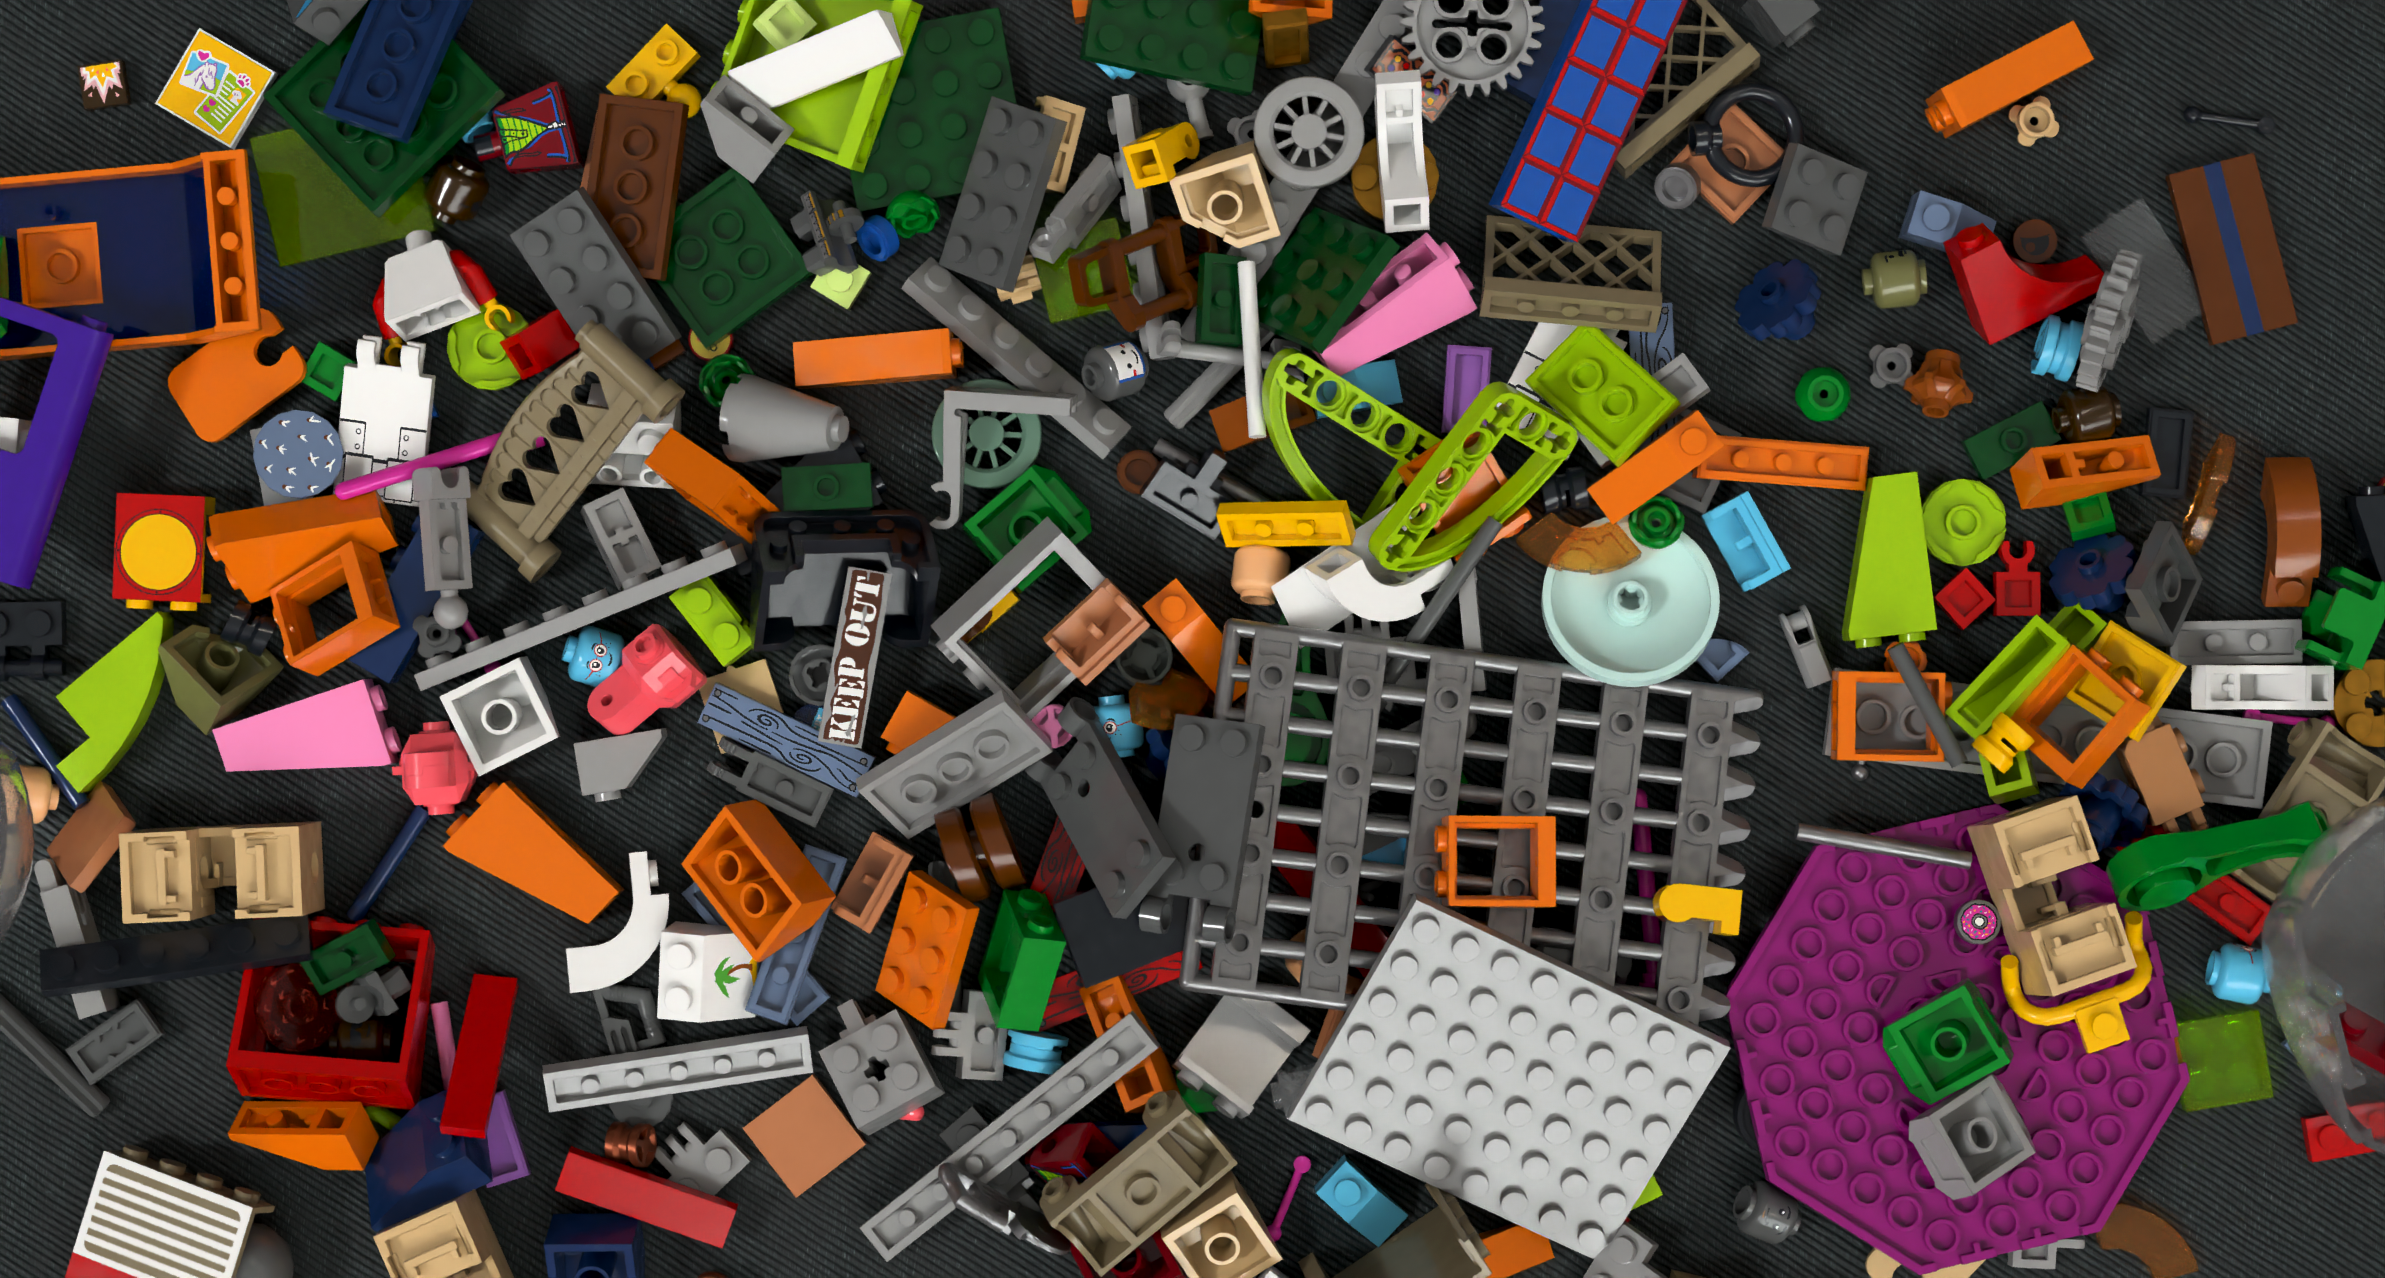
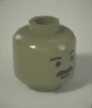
M1909 249L1875 253L1870 260V268L1862 269L1863 294L1872 295L1875 305L1880 309L1915 306L1919 302L1920 295L1927 294L1925 260L1917 259L1916 254Z

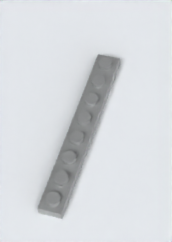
M725 540L700 550L703 559L688 564L686 557H681L660 566L663 575L648 580L646 572L622 581L623 591L609 596L606 588L582 597L583 607L569 611L567 604L542 613L545 621L543 623L530 627L528 620H524L502 629L505 634L503 639L491 643L489 635L467 643L464 645L466 654L452 658L451 653L448 651L427 659L425 663L428 669L414 674L420 691L733 567L748 560L744 547L740 543L728 548Z
M1132 1010L867 1220L860 1227L861 1231L885 1261L888 1262L956 1208L938 1177V1169L941 1164L951 1163L987 1184L1158 1049L1160 1046L1159 1042Z

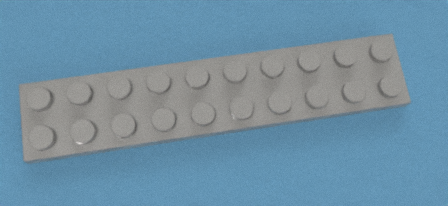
M1833 668L1832 671H1858V670H1850V669H1842V668ZM1832 680L1822 755L1831 756ZM1856 682L1855 748L1926 749V720L1905 683ZM1951 682L1953 691L1952 703L1970 684ZM2064 697L2039 728L2076 760L2107 723L2067 697ZM2160 708L2157 713L2160 721L2170 723L2172 729L2177 727L2184 737L2188 749L2187 752L2183 753L2189 769L2195 768L2205 787V792L2200 794L2203 802L2263 808L2273 721ZM1946 714L1945 719L1966 755L1967 761L1953 768L1945 755L1944 762L1876 761L1984 775L1978 755L1980 753L1971 746L1975 739ZM2002 738L2001 741L2006 745L2007 741ZM2028 749L2037 781L2066 784L2059 775ZM2114 751L2097 772L2102 774L2107 781L2119 779L2130 787Z

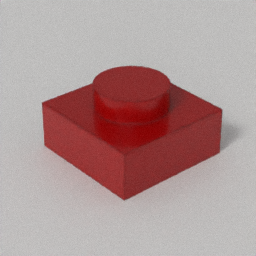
M1967 567L1961 569L1933 595L1934 601L1960 630H1964L1996 601Z

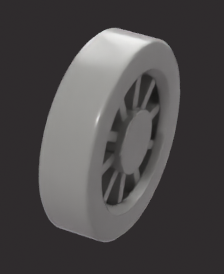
M1303 76L1281 83L1265 97L1255 117L1253 137L1262 165L1275 179L1294 188L1311 190L1332 185L1342 179L1353 168L1361 153L1365 130L1360 108L1348 91L1331 80L1316 76ZM1307 96L1324 99L1316 114H1309ZM1301 97L1303 115L1298 117L1287 104ZM1330 103L1337 109L1339 115L1323 121L1321 117ZM1281 110L1292 120V126L1275 123ZM1343 121L1344 135L1327 132L1328 128ZM1274 131L1291 134V137L1276 144ZM1325 140L1342 143L1336 155L1324 144ZM1294 145L1297 149L1291 160L1288 161L1280 151ZM1318 149L1329 160L1320 166H1316L1315 151ZM1302 152L1308 153L1310 167L1295 165Z

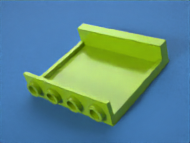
M743 0L737 16L740 24L736 36L728 42L723 53L722 61L725 66L721 77L726 75L729 78V70L777 51L752 25L776 0ZM795 0L817 23L816 27L802 40L874 10L890 12L893 15L904 56L771 110L795 129L784 144L863 173L923 5L912 0Z

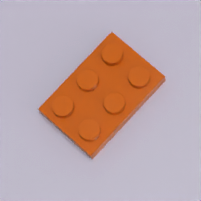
M909 871L875 991L932 1030L945 1028L980 908L924 871Z

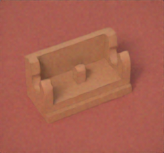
M1106 578L1050 630L1043 639L1056 653L1055 656L1087 686L1151 625L1139 608L1113 582Z
M873 831L831 906L832 912L869 934L873 932L916 854Z

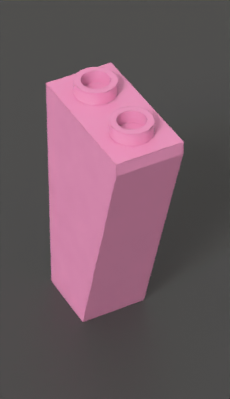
M1426 232L1390 260L1323 353L1320 354L1316 351H1313V353L1326 368L1342 376L1477 309V306L1469 292L1474 289V286L1460 267L1455 268L1460 264V260L1446 242L1438 245Z
M362 679L212 730L226 772L386 766L398 763L397 753L402 751L398 733L393 726L388 728L383 713L384 710L388 709L383 689L380 685L374 686L372 679Z

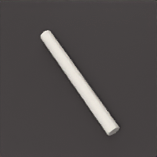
M1241 261L1237 264L1249 438L1257 439L1266 437V423L1262 408L1263 375L1255 261Z

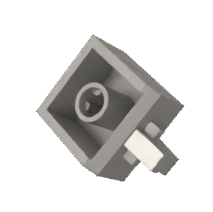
M854 999L837 1007L847 1029L839 1033L840 1040L818 1052L858 1130L869 1136L945 1094L918 1038L901 1012L895 1009L878 1019L874 1014L865 1018L859 1004ZM884 1064L888 1068L884 1070L886 1078L881 1081L875 1076L878 1074V1067Z

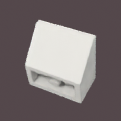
M591 384L587 404L608 407L601 384ZM681 401L657 424H654L643 414L590 484L673 489L644 462L670 428L681 434Z

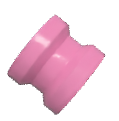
M1049 704L1032 718V722L1050 739L1052 748L1064 746L1073 737L1062 728L1058 721V715L1064 708L1060 704Z

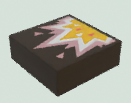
M119 59L77 66L84 110L95 111L132 105L125 61Z

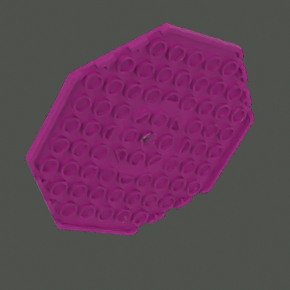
M1990 804L1867 833L1869 835L1972 852L1970 869L1823 844L1813 846L1724 993L1731 1004L1727 1018L1766 1180L1918 1275L1936 1272L1939 1269L1959 1264L1965 1265L1997 1257V1255L2017 1250L2039 1247L2074 1236H2084L2100 1232L2190 1081L2187 1064L2183 1062L2177 1038L2179 1037L2172 1003L2168 1001L2162 977L2165 974L2157 942L2153 940L2148 919L2149 911L2137 912L2143 917V942L2153 967L2151 980L2142 993L2119 1003L2130 1039L2090 1054L2084 1049L2075 1019L2050 1026L2037 1025L2018 1017L2010 1008L2001 983V959L2005 955H2011L2002 927H2000L1997 936L1985 944H1971L1958 936L1954 928V915L1963 903L1970 900H1985L1994 905L1967 826L2010 812L1997 804ZM2090 862L2056 874L2057 880L2052 881V885L2058 901H2065L2067 908L2084 903H2115L2124 927L2125 915L2130 911L2121 908L2107 872ZM2135 968L2053 997L2025 995L2021 982L2020 987L2029 1003L2041 1008H2051L2122 984L2131 978ZM1969 978L1979 989L1980 994L2006 1034L2014 1053L2009 1064L1992 1073L2003 1084L2030 1133L2036 1152L1973 1196L1952 1200L1935 1187V1182L1916 1147L1908 1139L1909 1121L1958 1091L1930 1105L1910 1093L1883 1048V1028L1930 998Z

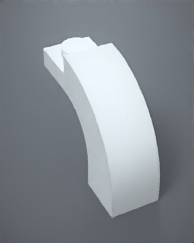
M1420 70L1375 73L1376 143L1385 233L1430 230L1429 192L1423 149Z
M647 851L629 853L633 906L631 916L624 929L615 938L606 943L566 949L570 993L598 990L624 980L637 971L650 958L661 940V931L665 929L668 919L669 894L651 895L650 887L659 886L656 860H648Z

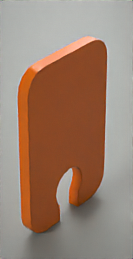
M260 308L262 330L211 341L170 372L168 377L170 393L196 434L202 440L211 443L224 440L300 384L305 378L307 364L296 346H292L283 352L280 360L274 365L265 366L259 361L257 356L259 344L268 337H275L285 329L273 312Z

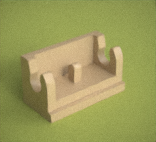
M1051 96L1036 97L1034 106L1041 108V113L1067 122L1045 193L1064 194L1086 108Z

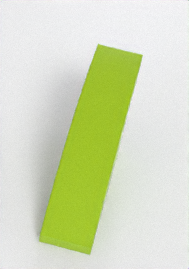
M2079 603L2071 607L2065 606L2049 624L2036 614L1945 711V714L1973 739H1976L1979 735L1987 734L1992 728V721L2000 712H2003L2009 718L2016 712L2072 644L2088 652L2095 645L2108 624L2091 609H2082Z
M156 612L56 696L59 702L90 737L56 765L78 793L90 792L99 781H102L115 768L131 748L147 722L160 693L165 676V669L158 648L160 644L173 637L174 618L169 612Z

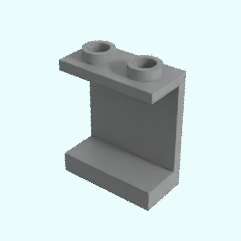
M1223 996L1172 1064V1067L1179 1071L1177 1078L1185 1086L1195 1092H1198L1201 1088L1213 1097L1212 1105L1223 1115L1231 1119L1235 1116L1243 1119L1250 1115L1254 1109L1253 1104L1293 1049L1301 1045L1311 1030L1275 1002Z

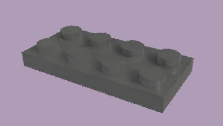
M991 97L939 261L940 266L998 289L1009 292L1014 291L1065 132L1066 121L998 97Z
M584 187L577 189L509 235L575 335L587 322L593 319L598 324L603 323L643 361L682 337Z

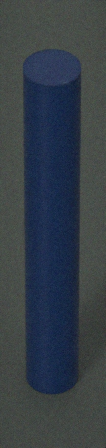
M12 694L5 698L1 705L73 808L75 810L81 809L90 801L86 793H78L56 767L62 759L18 696Z
M416 805L347 911L346 915L355 922L364 919L431 815H428V808L423 807V805Z

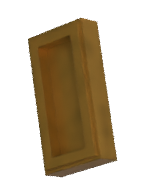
M1306 8L1262 13L1266 68L1308 64L1310 57Z

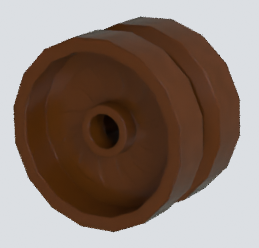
M993 792L971 800L969 810L975 827L973 829H970L963 812L956 806L934 814L936 828L941 840L940 846L953 879L957 881L963 897L971 903L988 898L990 895L991 884L986 870L988 867H990L998 885L1004 890L1027 882L1014 840Z

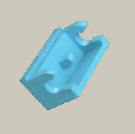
M1748 491L1740 493L1700 516L1742 592L1752 590L1791 569Z

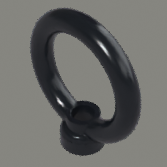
M1740 83L1725 89L1712 100L1704 114L1703 120L1690 121L1688 127V145L1691 155L1706 156L1710 165L1720 176L1729 182L1744 187H1763L1775 183L1788 144L1799 143L1804 145L1803 122L1796 106L1784 93L1763 83ZM1758 100L1770 105L1779 113L1785 124L1787 139L1784 151L1776 162L1766 168L1758 170L1741 168L1731 162L1722 150L1723 134L1720 121L1730 107L1741 101Z

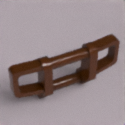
M1179 213L1174 216L1168 215L1154 221L1153 226L1118 240L1112 237L1100 241L1096 246L1073 255L1068 259L1074 301L1077 305L1094 307L1107 303L1122 327L1128 332L1140 330L1145 327L1147 321L1179 308L1191 309L1196 307L1198 284L1188 271L1199 266V255L1204 252L1218 254L1216 235L1201 227L1197 228L1199 249L1185 257L1179 227L1188 223L1182 220ZM1155 244L1160 275L1171 293L1140 305L1130 291L1124 256ZM1098 260L1103 292L1090 295L1086 266Z

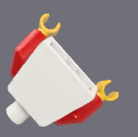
M416 230L409 233L405 238L407 251L388 258L385 262V277L382 278L373 299V310L384 340L388 339L390 344L385 350L384 359L388 365L401 366L398 351L402 348V345H407L406 341L481 313L479 305L484 304L487 309L484 320L486 325L492 330L500 331L494 321V315L498 310H502L510 323L514 324L515 322L514 311L506 305H499L495 299L498 293L483 268L462 250H451L443 240L433 241L431 233L425 230Z

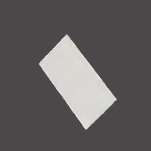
M1395 503L1357 528L1352 545L1341 546L1363 558L1370 574H1378L1389 570L1382 566L1370 553L1368 544L1371 535ZM1405 526L1402 527L1404 531L1407 530ZM1330 546L1271 586L1289 626L1328 631L1352 614L1351 611L1325 597L1313 585L1305 571V567L1340 546Z

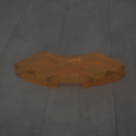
M2223 433L2219 434L2203 462L2195 496L2183 521L2181 539L2189 554L2194 556L2196 553H2199L2218 511V509L2214 508L2221 486L2223 483L2226 484L2228 482L2236 445L2235 437Z
M1552 512L1518 536L1516 540L1521 549L1533 559L1561 572L1563 569L1572 572L1590 573V575L1608 573L1635 562L1641 558L1642 554L1617 523L1612 525L1611 522H1607L1599 527L1580 528L1564 523Z
M1173 668L1164 676L1163 682L1160 685L1136 682L1129 690L1131 722L1151 729L1171 730L1174 728L1176 714L1196 716L1202 710L1208 698V685Z
M2117 1203L2102 1230L2096 1232L2099 1247L2102 1250L2122 1249L2135 1254L2146 1264L2152 1278H2173L2199 1271L2196 1260L2181 1235L2160 1217L2142 1208Z

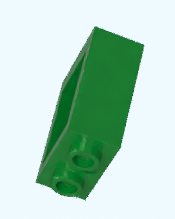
M1032 889L1003 891L977 977L996 1028L1039 1032L1066 945V940L1046 894H1041Z

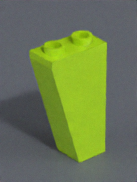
M1917 472L1867 478L1842 626V640H1855L1856 648L1882 645L1881 637L1899 635V643L1926 640L1925 631L1937 630Z

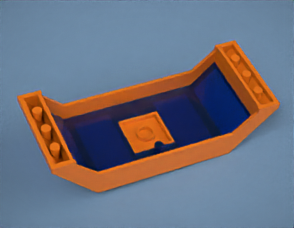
M246 149L203 152L198 156L172 163L0 178V235L5 236L10 300L80 322L82 315H86L109 323L106 331L115 334L109 352L202 344L262 330L248 153ZM8 319L7 333L0 338V361L53 357L57 348V338L51 333Z

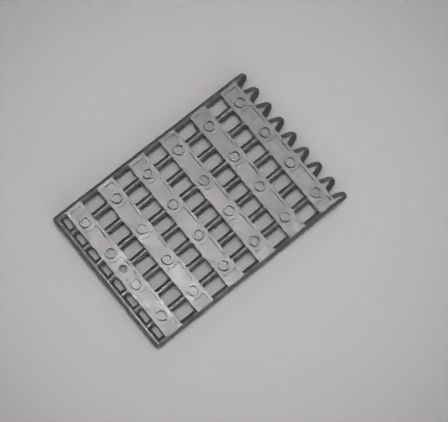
M1230 618L1224 625L1212 718L1265 726L1254 801L1262 805L1263 813L1258 818L1251 817L1236 911V926L1230 943L1204 940L1202 924L1207 903H1210V901L1196 898L1189 899L1179 984L1186 991L1347 1011L1356 995L1345 993L1348 967L1371 969L1380 952L1351 949L1354 922L1395 927L1415 893L1442 905V898H1436L1434 891L1436 870L1442 871V852H1435L1434 847L1435 826L1442 825V817L1456 815L1458 801L1499 806L1498 816H1545L1547 812L1586 818L1583 844L1556 841V859L1581 862L1578 888L1556 885V903L1576 906L1573 932L1532 927L1534 908H1487L1486 920L1474 921L1529 947L1530 945L1571 950L1570 966L1697 1026L1701 1021L1722 1018L1731 1008L1730 1001L1724 994L1703 985L1704 977L1730 972L1734 968L1736 960L1731 951L1708 940L1709 933H1713L1714 922L1689 919L1685 922L1670 924L1662 921L1660 944L1620 939L1623 912L1656 916L1653 910L1654 898L1625 895L1627 870L1632 868L1668 873L1666 885L1682 883L1724 888L1738 885L1743 881L1746 872L1742 864L1719 853L1718 847L1723 844L1743 841L1751 831L1749 823L1743 817L1724 809L1723 803L1724 801L1746 798L1753 793L1756 787L1753 778L1749 774L1728 765V759L1730 757L1751 754L1758 749L1761 743L1758 734L1733 721V715L1759 709L1763 705L1764 695L1756 689L1670 678L1648 686L1622 687L1600 682L1585 675L1571 664ZM1241 637L1253 639L1250 665L1237 663ZM1298 646L1340 650L1337 677L1295 671ZM1386 657L1428 662L1425 689L1383 683ZM1474 669L1515 674L1512 701L1471 695ZM1235 681L1247 683L1244 709L1232 708ZM1561 681L1601 686L1599 712L1558 707ZM1293 689L1335 694L1332 721L1290 715ZM1648 693L1688 698L1685 724L1645 719ZM1381 701L1422 706L1419 733L1378 727ZM1475 713L1510 718L1507 744L1466 739L1468 714ZM1556 724L1596 730L1593 756L1553 751ZM1287 734L1329 738L1327 764L1285 760ZM1643 736L1682 741L1680 768L1640 763ZM1381 745L1417 750L1414 777L1373 771L1375 746ZM1463 757L1504 762L1501 788L1460 783ZM1551 768L1590 773L1591 780L1588 800L1548 795ZM1282 777L1323 782L1321 809L1279 804ZM1638 780L1678 785L1675 812L1636 807ZM1370 789L1412 794L1409 821L1368 816ZM1277 821L1319 827L1316 853L1273 848ZM1633 824L1673 829L1670 856L1631 851L1630 844ZM1457 829L1458 846L1494 850L1491 877L1457 872V890L1497 896H1530V830L1496 829V832L1473 829ZM1365 833L1406 838L1403 865L1362 860ZM1201 844L1196 845L1194 861H1200L1205 855V848ZM1271 866L1313 871L1310 898L1268 893ZM1359 877L1401 883L1398 909L1356 904ZM1265 911L1308 916L1305 942L1262 937ZM1201 947L1214 949L1211 976L1198 974ZM1260 955L1302 960L1299 987L1257 982ZM1617 957L1657 961L1655 988L1615 983Z

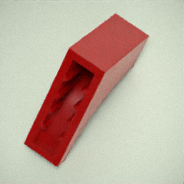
M1983 223L1961 230L1955 237L1943 242L1971 325L1989 345L2048 317L2049 314H2054L2098 292L2104 272L2086 254L2076 259L2056 264H2032L2015 259L2006 253L2000 239Z

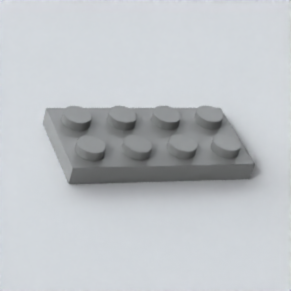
M1000 690L856 778L858 792L907 839H910L935 824V813L954 806L958 809L971 802L972 799L981 796L1052 753L1053 749L1050 739L1003 690Z

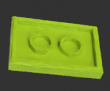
M1578 326L1525 380L1526 384L1618 468L1681 405L1673 394L1596 327Z

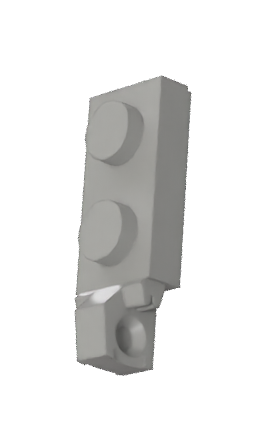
M1098 153L1088 167L1080 173L1078 180L1063 199L1055 205L1050 217L1046 219L1045 227L1037 229L1030 240L1028 247L1032 257H1037L1054 264L1067 248H1077L1122 189L1111 157Z

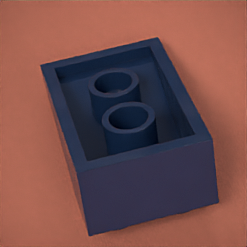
M447 1090L419 1101L376 1144L365 1167L371 1228L375 1232L493 1182L487 1134L485 1139L441 1134L440 1122Z
M621 1213L553 1214L544 1242L548 1278H645V1247L641 1220Z

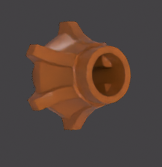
M1945 349L1928 351L1919 371L1904 382L1903 389L1913 394L1911 402L1921 405L1922 413L1928 417L1944 418L1948 416L1949 411L1959 404L1971 403L1973 400V393L1966 386V380L1963 379L1962 369L1960 368L1961 358L1953 351Z

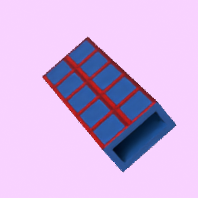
M1688 0L1580 1L1488 205L1565 242H1579Z

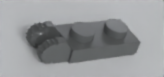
M722 736L718 744L719 747L726 753L739 757L749 763L742 775L736 769L729 767L723 762L710 760L707 767L709 773L736 786L737 791L801 822L816 827L835 787L757 750L754 751L752 748L727 736Z

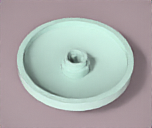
M1629 514L1614 525L1605 517L1575 531L1562 543L1552 557L1544 577L1541 596L1542 616L1546 630L1554 646L1572 666L1600 682L1622 687H1640L1666 681L1692 665L1703 653L1713 635L1720 607V594L1716 574L1706 554L1683 531L1679 539L1669 547L1651 549L1639 544L1632 536L1628 524ZM1653 521L1652 525L1657 527L1660 525V523L1658 521Z

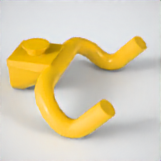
M2130 911L2124 918V930L2137 964L2131 978L2122 984L2057 1007L2041 1008L2029 1003L2020 987L2018 958L2014 955L2002 957L2001 983L2010 1008L2018 1017L2037 1025L2050 1026L2075 1019L2084 1049L2088 1054L2129 1040L2130 1037L2119 1003L2142 993L2151 980L2153 969L2143 942L2142 915L2137 911Z

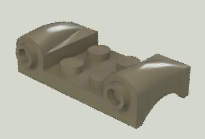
M2310 718L2306 722L2300 721L2291 729L2287 738L2290 744L2288 753L2295 760L2257 819L2282 813L2292 806L2310 801L2325 815L2340 851L2312 858L2286 857L2269 859L2230 873L2287 912L2299 917L2304 915L2385 788V761L2347 738L2329 722L2317 718Z
M1175 1090L1158 1092L1149 1098L1142 1115V1119L1148 1129L1083 1183L1080 1184L1072 1175L1062 1178L1056 1177L1050 1180L1042 1190L1039 1203L1049 1224L1073 1243L1101 1277L1238 1164L1228 1146Z

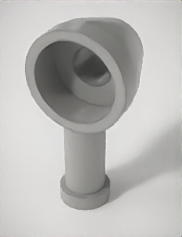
M1167 79V87L1170 94L1177 101L1186 104L1190 124L1195 128L1199 141L1214 137L1212 129L1209 128L1202 100L1210 88L1193 84L1185 85L1180 81Z

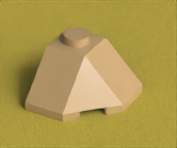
M1254 140L1212 153L1176 173L1177 176L1169 181L1184 222L1198 229L1201 227L1223 238V241L1237 248L1281 235L1269 183L1259 159Z

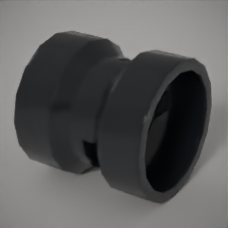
M1581 465L1568 467L1564 473H1553L1540 487L1539 494L1545 516L1559 514L1562 509L1569 507L1576 511L1589 508V495L1586 490L1587 483Z
M239 599L220 638L231 644L239 642L247 647L248 652L261 657L277 623L272 614H260L254 611L252 604Z

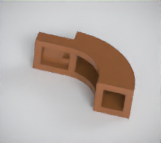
M2265 457L2260 497L2266 513L2268 545L2261 600L2264 607H2309L2313 578H2319L2322 540L2320 498L2315 471L2310 457Z

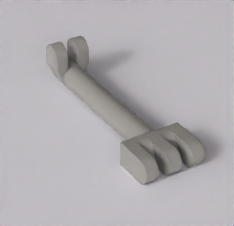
M1174 320L1165 322L1160 330L1156 346L1157 355L1244 366L1243 348L1181 340L1180 323ZM1274 338L1269 347V352L1261 351L1262 369L1268 368L1272 358L1279 351L1285 348H1294L1301 351V345L1290 340ZM1288 363L1284 371L1287 372L1288 376L1292 375L1304 383V373L1296 367V364L1291 365Z

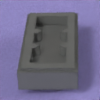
M140 997L65 1050L91 1086L166 1034V1032Z

